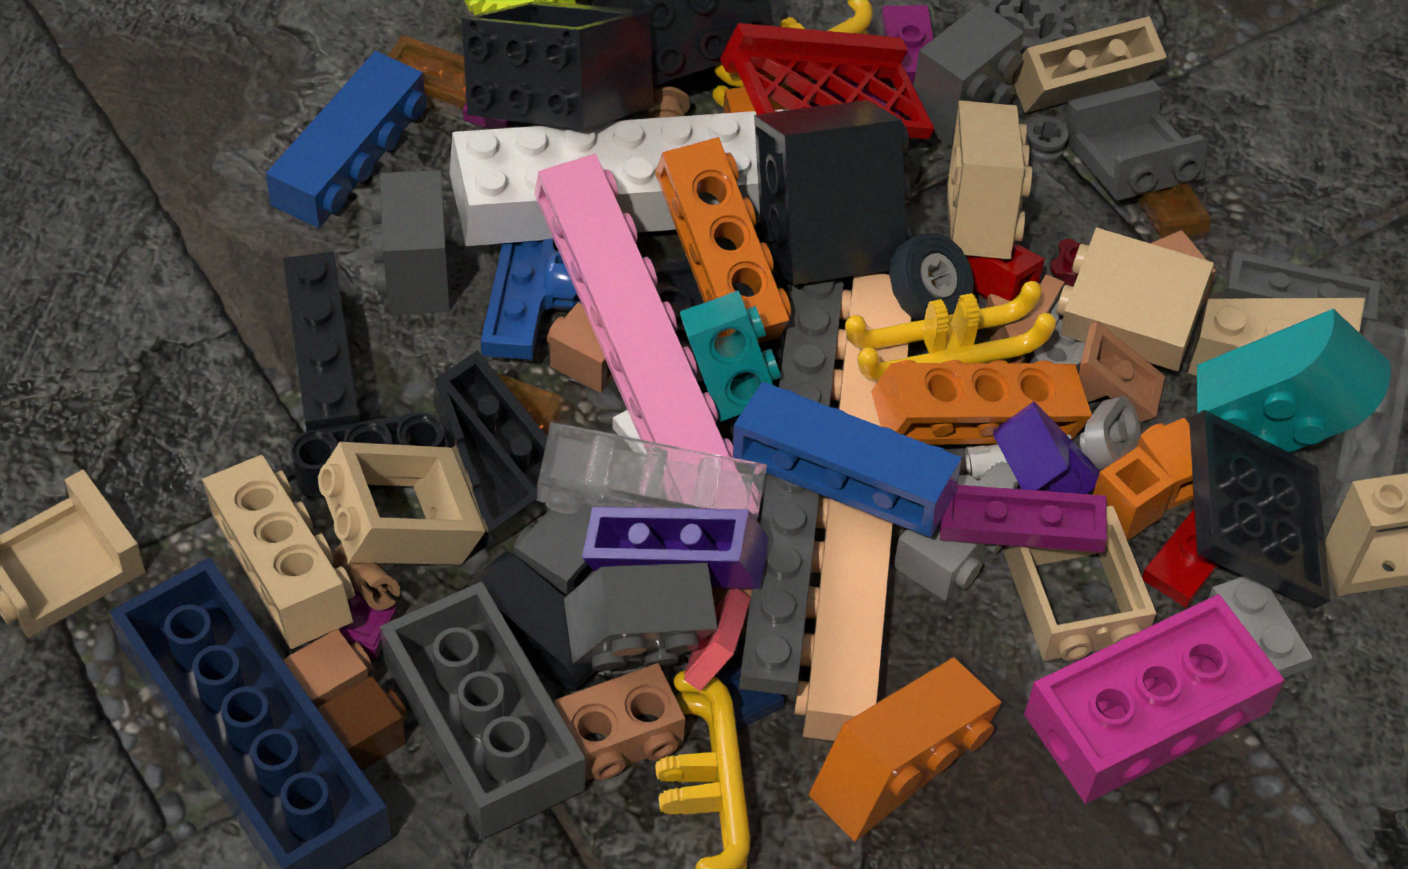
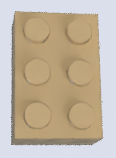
M960 100L958 103L947 182L949 235L963 250L964 254L968 256L1011 259L1013 241H1022L1025 212L1021 211L1022 196L1029 197L1032 167L1028 166L1029 145H1025L1027 125L1019 124L1018 110L1015 105Z

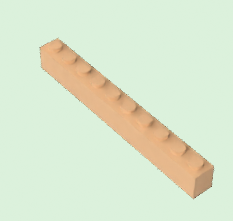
M869 273L856 275L853 277L852 290L842 291L840 320H847L852 315H859L864 318L866 329H878L911 322V317L901 308L895 298L890 277L887 274ZM838 329L835 359L843 360L842 370H833L830 400L839 401L838 409L843 410L847 414L881 426L871 393L877 382L867 379L860 373L857 358L862 349L855 347L848 341L844 329ZM909 343L875 349L878 353V361L883 362L907 358ZM819 496L816 528L825 529L824 542L814 540L810 573L820 574L819 587L809 586L805 619L815 620L814 634H803L800 666L810 667L809 682L798 681L794 714L805 716L803 737L835 741L843 723L875 705L877 702L892 522L831 498Z

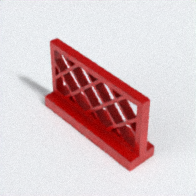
M738 23L720 58L726 72L739 74L756 114L780 112L773 110L769 98L788 110L810 108L809 103L811 101L819 106L842 103L822 90L826 86L845 98V103L868 100L900 118L906 126L909 138L929 139L935 129L901 63L908 52L902 37ZM763 75L774 76L776 79L773 82ZM805 78H807V79H815V80H817L818 82L816 83V85H814L813 83H811L810 81L806 80ZM891 80H892V82H893V84H894L896 90H894V89H892L891 87L888 86L889 83L891 82ZM847 82H856L859 85L855 88ZM785 83L804 95L805 98L803 100L797 98L780 87V85ZM867 89L887 102L886 106L863 93V90ZM895 107L909 116L911 120H905L891 111V109Z

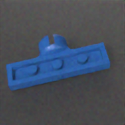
M553 238L538 241L502 243L481 337L482 356L533 360L543 312L550 308L571 311L578 302L581 303L559 251L555 250L556 244Z

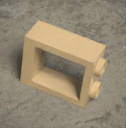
M339 442L317 476L320 492L325 496L334 521L335 534L341 540L349 563L462 565L486 532L452 448ZM368 485L414 487L426 519L380 518Z
M1408 473L1352 482L1325 539L1328 573L1337 596L1408 585V528L1377 532V530L1408 526ZM1382 565L1391 566L1393 571H1386Z
M1113 505L1106 507L1107 541L1104 553L1005 546L1004 555L1043 661L1058 658L1072 661L1083 658L1090 652L1102 650L1153 624L1156 611ZM1098 554L1121 613L1057 625L1035 566Z

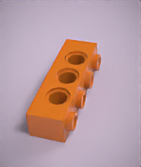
M719 137L662 152L655 174L703 302L705 303L735 292L732 286L733 283H744L754 292V296L751 297L741 295L746 309L756 306L766 332V336L757 339L758 344L779 338L791 316L790 302L786 292L782 288L777 289L771 273L773 271L772 255L767 244L764 242L760 243L754 229L756 224L754 208L747 197L742 198L738 188V169L733 155L730 152L725 153ZM706 192L714 195L718 199L719 204L710 205L703 202L699 198L698 193ZM715 238H728L736 245L737 249L731 251L722 249L716 243ZM735 329L724 330L717 337L729 336Z
M902 360L891 363L871 390L881 427H888L899 434L928 445L997 444L993 436V430L1033 401L1042 408L1065 434L1071 436V440L1092 416L1076 365L1053 364V362L1048 360L1035 363H1008L1004 360L989 363H962L959 360H950L943 363H916L913 360Z

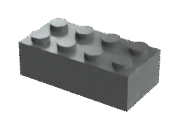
M482 581L380 626L384 661L482 839L585 791L586 758Z

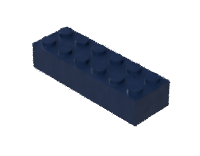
M210 557L109 611L120 647L269 869H342L391 839L387 806Z

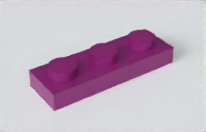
M957 485L956 494L940 520V540L1104 553L1107 541L1106 496Z

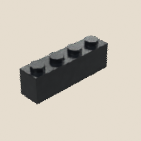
M334 251L283 258L306 431L359 422Z

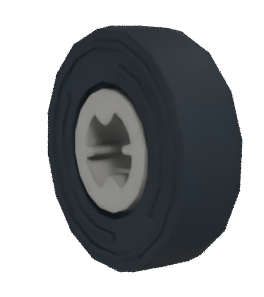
M939 233L916 235L900 245L891 259L889 277L893 294L901 308L914 320L925 319L926 309L928 308L927 304L930 301L942 299L944 305H946L948 315L955 312L959 296L973 294L974 279L970 263L963 250L949 237ZM928 270L932 273V277H929ZM931 280H935V286L931 283Z

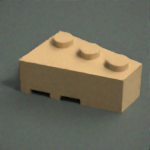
M1365 298L1208 299L1195 336L1188 374L1197 376L1198 364L1333 308L1360 332Z

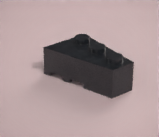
M478 350L434 379L433 403L439 420H441L445 428V437L449 448L453 449L486 532L481 538L485 550L488 552L545 512L557 492L563 489L568 490L573 485L576 471Z

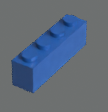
M374 51L266 172L271 206L320 229L332 214H337L343 208L347 196L357 184L369 178L375 163L381 156L396 146L401 133L411 121H416L422 116L427 105L423 72Z
M763 381L734 424L732 460L930 538L956 494L962 457L949 453L940 447L931 446L899 434L888 427H881L852 416L841 409L831 408L800 396L791 390L782 389Z

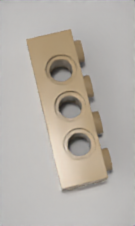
M259 455L202 478L213 518L290 649L353 623L347 601L355 597L352 583L342 566L334 569L331 565L334 564V560L324 536L321 533L315 536L312 535L313 525L304 504L301 501L295 504L292 503V500H294L293 493L282 470L274 473L264 456Z

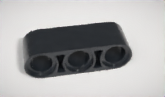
M413 413L309 430L301 433L291 445V459L298 490L310 498H325L320 492L317 476L339 442L446 447L445 428L441 420L434 415ZM368 485L369 490L395 487L386 485Z
M509 552L502 553L463 586V589L481 581L483 582L525 656L562 688L574 691L597 671L593 670L592 663L572 664L564 602L565 597L514 554Z

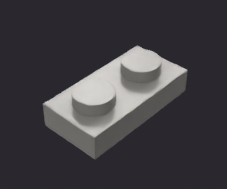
M1245 576L1212 587L1208 599L1218 594L1222 596L1283 678L1309 668L1313 657L1269 587Z

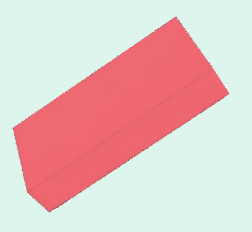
M738 588L730 589L715 606L718 629L700 641L699 648L693 650L684 673V680L698 691L705 687L734 654L751 600L749 596Z

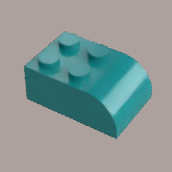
M1333 308L1198 364L1197 413L1205 409L1285 451L1291 452L1310 444L1319 443L1328 437L1347 431L1366 420L1377 409L1387 393L1391 378L1390 361Z

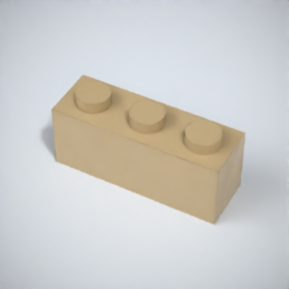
M1148 16L1027 48L1022 54V61L1016 70L1013 85L1024 112L1028 113L1070 100L1146 81L1167 56L1151 18Z

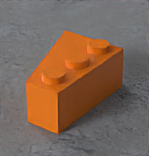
M953 657L843 723L808 795L856 842L932 778L944 771L966 750L975 751L983 745L994 731V726L990 722L1002 702Z

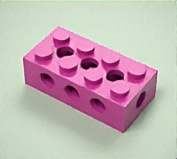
M1218 594L1035 681L1024 716L1083 802L1087 804L1269 713L1285 680L1222 596Z

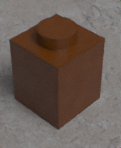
M373 676L317 708L361 771L406 744L403 721L408 719L407 712L393 690L384 693Z

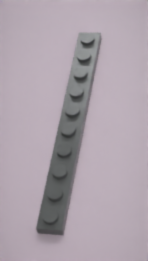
M844 277L796 284L792 286L791 316L787 324L781 368L782 378H780L779 388L791 390L800 396L826 406L830 405ZM767 474L761 527L768 535L769 542L761 589H752L739 689L796 696L819 494L770 474Z

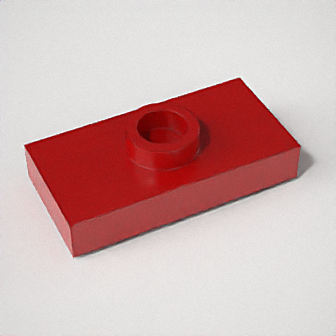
M1195 508L1144 569L1142 575L1144 582L1185 608L1189 606L1220 566V564L1197 554Z

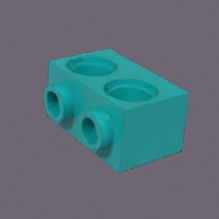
M739 290L680 312L688 340L707 390L714 401L720 422L740 415L762 381L773 385L772 381L782 378L771 348L762 352L760 350L757 339L766 336V332L756 306L745 308ZM735 329L729 336L717 337L724 330ZM751 372L744 378L733 379L740 373Z

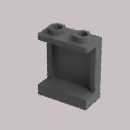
M1153 80L1070 100L1067 104L1066 127L1069 134L1067 143L1117 201L1203 179L1207 140L1201 134L1182 138L1160 115L1162 89Z

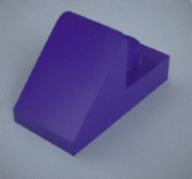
M1035 401L993 430V436L1023 490L1037 491L1040 489L1041 491L1087 494L1095 488L1100 470L1095 467L1093 462Z

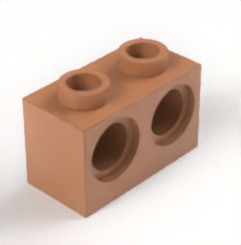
M659 663L553 700V704L586 758L585 781L593 778L596 780L609 779L619 774L625 766L644 759L651 761L663 759L672 754L677 747L683 745L685 717ZM642 714H651L659 719L653 722H642L636 719V717ZM590 733H599L607 738L602 741L592 742L583 737Z

